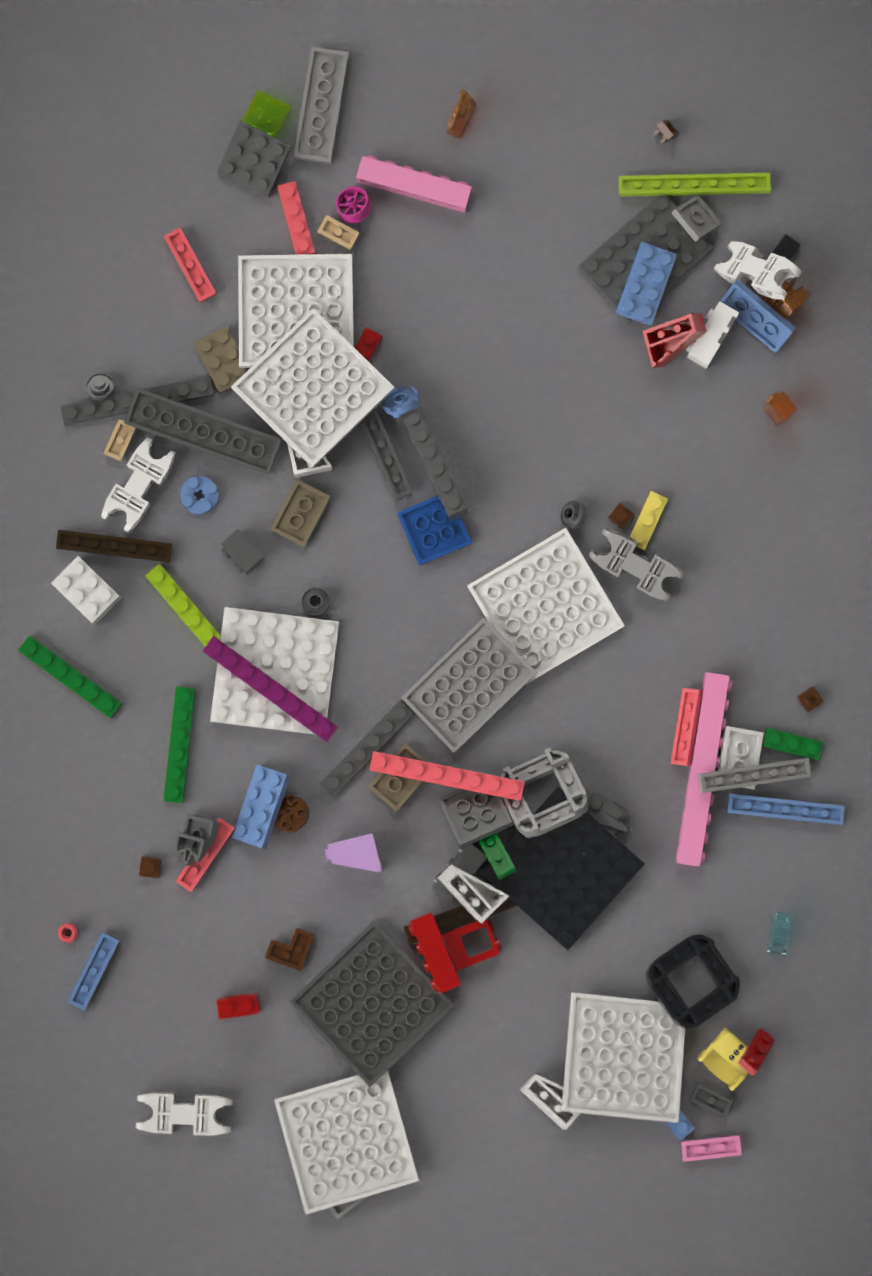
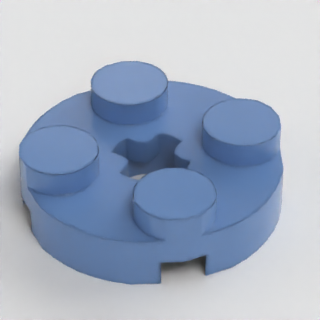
M404 386L394 389L386 397L385 401H382V406L387 414L392 415L393 418H399L404 413L419 408L420 395L413 386H410V389H405Z
M196 476L189 478L184 483L180 492L182 504L189 512L203 515L216 507L219 500V492L212 480L207 477ZM199 490H201L202 494L205 495V497L201 498L200 501H198L197 497L194 496L195 493L199 492Z

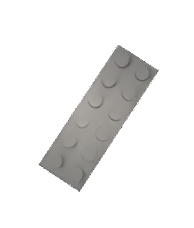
M311 47L294 158L331 164L349 52Z

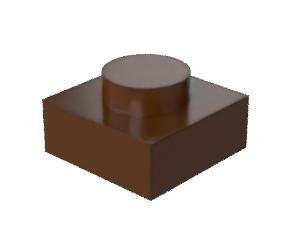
M619 503L608 519L623 530L635 514Z
M141 857L139 876L159 878L161 859Z

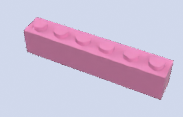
M367 155V157L362 156L356 176L358 183L464 213L466 212L472 191V186H469L467 182L458 181L457 183L451 181L446 176H432L431 172H418L413 167L406 165L400 167L393 161H379L377 157Z

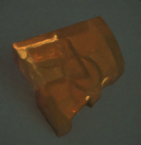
M463 89L459 93L460 99L456 106H454L446 127L447 134L460 140L476 108L474 99Z

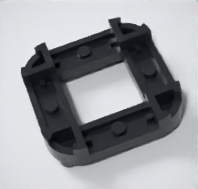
M699 934L685 938L650 963L645 972L650 989L671 1020L683 1029L702 1025L703 1022L733 1003L738 998L740 989L739 977L734 975L715 947V942L710 937ZM697 955L718 988L688 1008L667 976Z

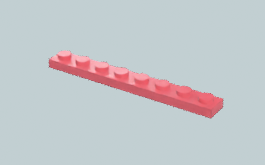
M373 751L370 771L517 801L522 800L525 785L524 781Z

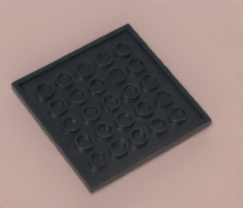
M557 786L533 815L566 801L567 798L564 791ZM586 812L579 818L539 836L527 838L518 831L504 846L516 871L499 880L489 863L481 874L500 891L509 895L508 898L566 950H569L645 863Z

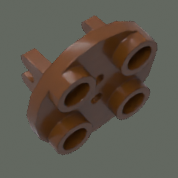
M293 794L283 798L274 824L275 827L285 833H292L301 829L309 818L307 803Z

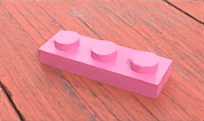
M739 1135L681 1141L684 1162L742 1155Z

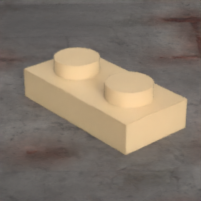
M326 215L317 231L320 235L350 251L360 235V232Z
M119 419L103 454L122 462L137 428L124 424L125 421Z

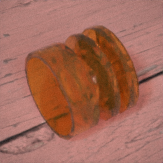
M796 278L787 283L788 279L783 282L782 289L787 292L785 299L771 298L772 301L769 303L771 307L777 304L779 307L776 312L786 320L811 296V293L803 285L796 290L793 288L797 281ZM763 295L761 299L767 302L770 297Z

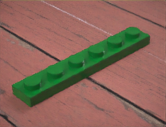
M29 635L18 649L20 653L110 719L122 705L120 701Z
M176 686L163 798L165 802L183 803L195 688Z

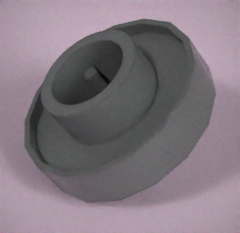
M105 373L94 374L86 382L87 393L94 400H106L114 392L113 379Z
M575 500L567 502L561 510L560 518L562 524L570 529L579 528L586 519L587 512L585 506Z
M312 587L304 592L301 604L308 614L319 616L327 611L330 599L323 589Z

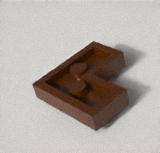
M296 928L290 946L271 939L265 958L302 971L315 934Z

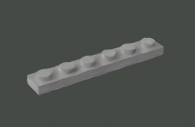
M809 758L698 773L700 793L811 777Z

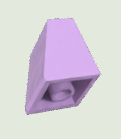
M373 833L327 844L328 848L325 849L327 861L331 860L332 864L375 872L383 871Z

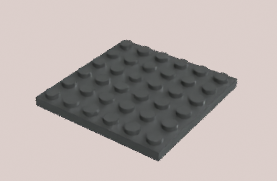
M375 921L290 1001L298 1012L369 1087L454 1006L443 993L439 994L438 990L434 992L431 980Z

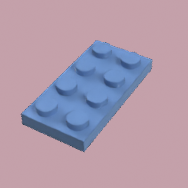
M641 242L615 314L651 326L677 254Z
M738 279L720 301L739 312L735 320L774 353L781 348L796 329V327Z
M256 765L232 838L266 849L291 777L290 775Z

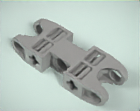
M604 528L601 533L611 543V550L607 553L591 551L589 557L602 569L616 577L620 575L622 569L641 579L636 588L652 597L670 602L673 596L666 592L667 589L663 586V580L666 577L675 576L684 579L686 573L673 561L657 552L652 560L634 551L638 543L636 540L621 532ZM628 542V545L626 546L624 552L621 553L622 550H623V548H624V546H625L626 543ZM618 558H620V559L618 560L616 566H615L614 568H612V567L614 566L616 560H617ZM660 561H661V564H660L659 568H658L657 571L655 572L657 566L659 565V563H660ZM653 577L652 580L650 581L648 587H646V585L648 584L650 578Z

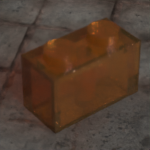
M784 391L780 394L775 392L768 397L763 408L776 426L791 417L797 410Z

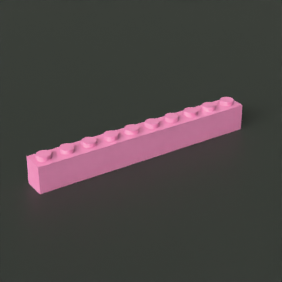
M709 672L704 674L703 694L675 863L700 867V864L704 863L705 852L702 851L703 844H707L708 833L705 831L706 825H710L711 814L708 812L709 806H713L714 795L711 792L700 793L698 773L715 771V768L719 767L720 757L717 754L718 749H721L723 744V738L720 737L721 730L725 729L726 719L723 718L724 711L728 710L729 705L726 695L727 692L731 691L732 681L729 680L728 675Z

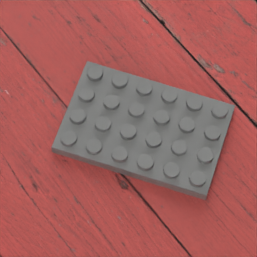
M483 617L401 698L455 753L527 684L537 672Z

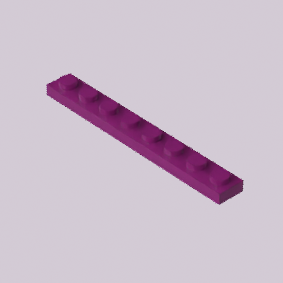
M215 636L211 638L203 649V653L326 743L337 730L338 726Z

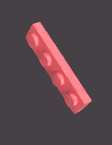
M296 181L278 185L296 255H314L315 251Z
M178 228L165 235L164 238L199 302L202 303L217 295L182 229Z
M683 688L670 764L691 767L703 694L702 690Z
M220 817L217 819L219 824L215 842L200 862L194 861L192 866H185L175 881L190 892L194 890L235 829V827Z

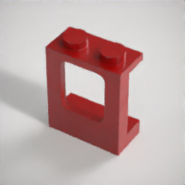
M486 919L482 923L475 921L442 934L456 971L500 954L499 949H502L499 939H494L492 931H495L491 920L487 921ZM482 927L486 928L492 948L469 957L461 941V936Z
M259 992L225 996L216 1000L219 1020L255 1015L261 1012Z

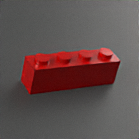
M432 912L411 920V925L408 928L412 937H417L419 943L415 945L419 955L423 954L426 961L423 962L426 972H431L433 980L430 982L434 992L438 990L439 994L460 986V980Z

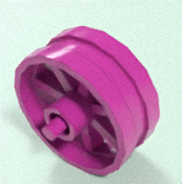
M348 187L340 192L336 198V209L341 218L346 222H361L371 212L372 203L366 191L360 187ZM343 208H347L344 213L341 212Z

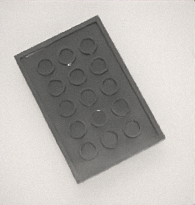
M658 195L578 266L616 310L641 242L677 254L664 291L714 248L705 237L696 242L672 215L677 206L667 195ZM624 317L628 323L632 321V319Z

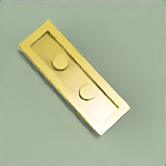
M653 491L650 492L630 535V538L638 542L636 548L643 551L668 501V498Z

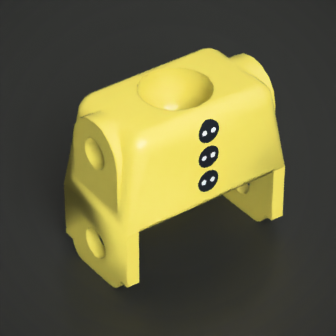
M724 1028L697 1057L717 1078L728 1084V1088L731 1091L748 1074L738 1064L747 1046L727 1028Z

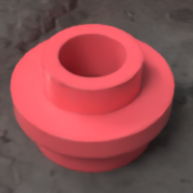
M66 923L59 928L58 935L63 942L70 943L77 938L78 930L75 925ZM67 929L72 931L70 937L65 935Z

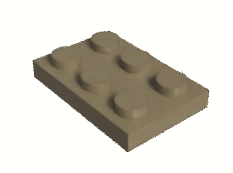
M227 326L193 343L220 394L231 389V386L250 369L239 368V348Z
M296 479L270 530L305 548L331 496Z
M406 743L395 754V756L427 762ZM379 773L368 785V788L397 812L423 781Z

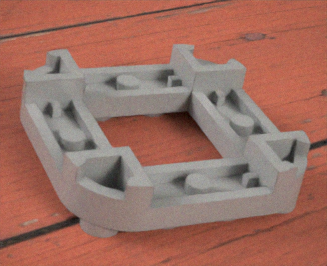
M548 748L544 750L545 754L512 769L509 766L503 769L500 777L524 781L525 785L554 772L567 798L566 801L535 815H532L523 795L521 801L502 798L517 830L527 838L542 835L573 821L588 810V797L585 788L566 752L563 753Z

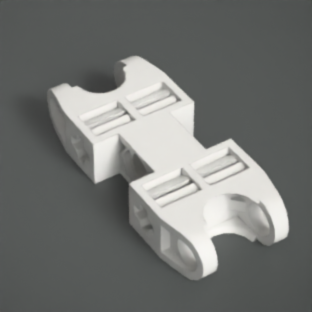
M736 241L730 242L727 247L733 253L732 258L728 262L716 264L714 270L728 282L733 284L738 279L745 285L747 280L753 281L751 285L759 294L780 300L785 299L787 296V292L782 289L783 282L788 278L799 277L802 272L785 257L771 253L767 260H763V255L756 247Z
M150 437L146 438L135 450L127 464L128 468L134 471L124 488L115 484L106 499L101 518L107 520L111 514L121 510L125 511L127 523L124 531L130 533L143 519L151 505L143 498L153 482L159 486L163 485L171 471L176 452L170 450L167 456L164 455L161 459H153L151 457L152 449H150L153 439Z
M152 1092L137 1096V1101L145 1102V1104L153 1109L151 1119L145 1122H136V1128L151 1133L172 1134L174 1124L194 1125L193 1135L213 1136L231 1132V1126L223 1125V1123L217 1121L215 1113L217 1109L223 1108V1106L233 1105V1099L215 1094H196L195 1103H176L175 1093Z

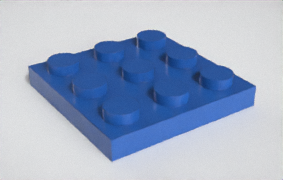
M438 496L397 513L419 566L472 544L462 518L460 517L450 522Z

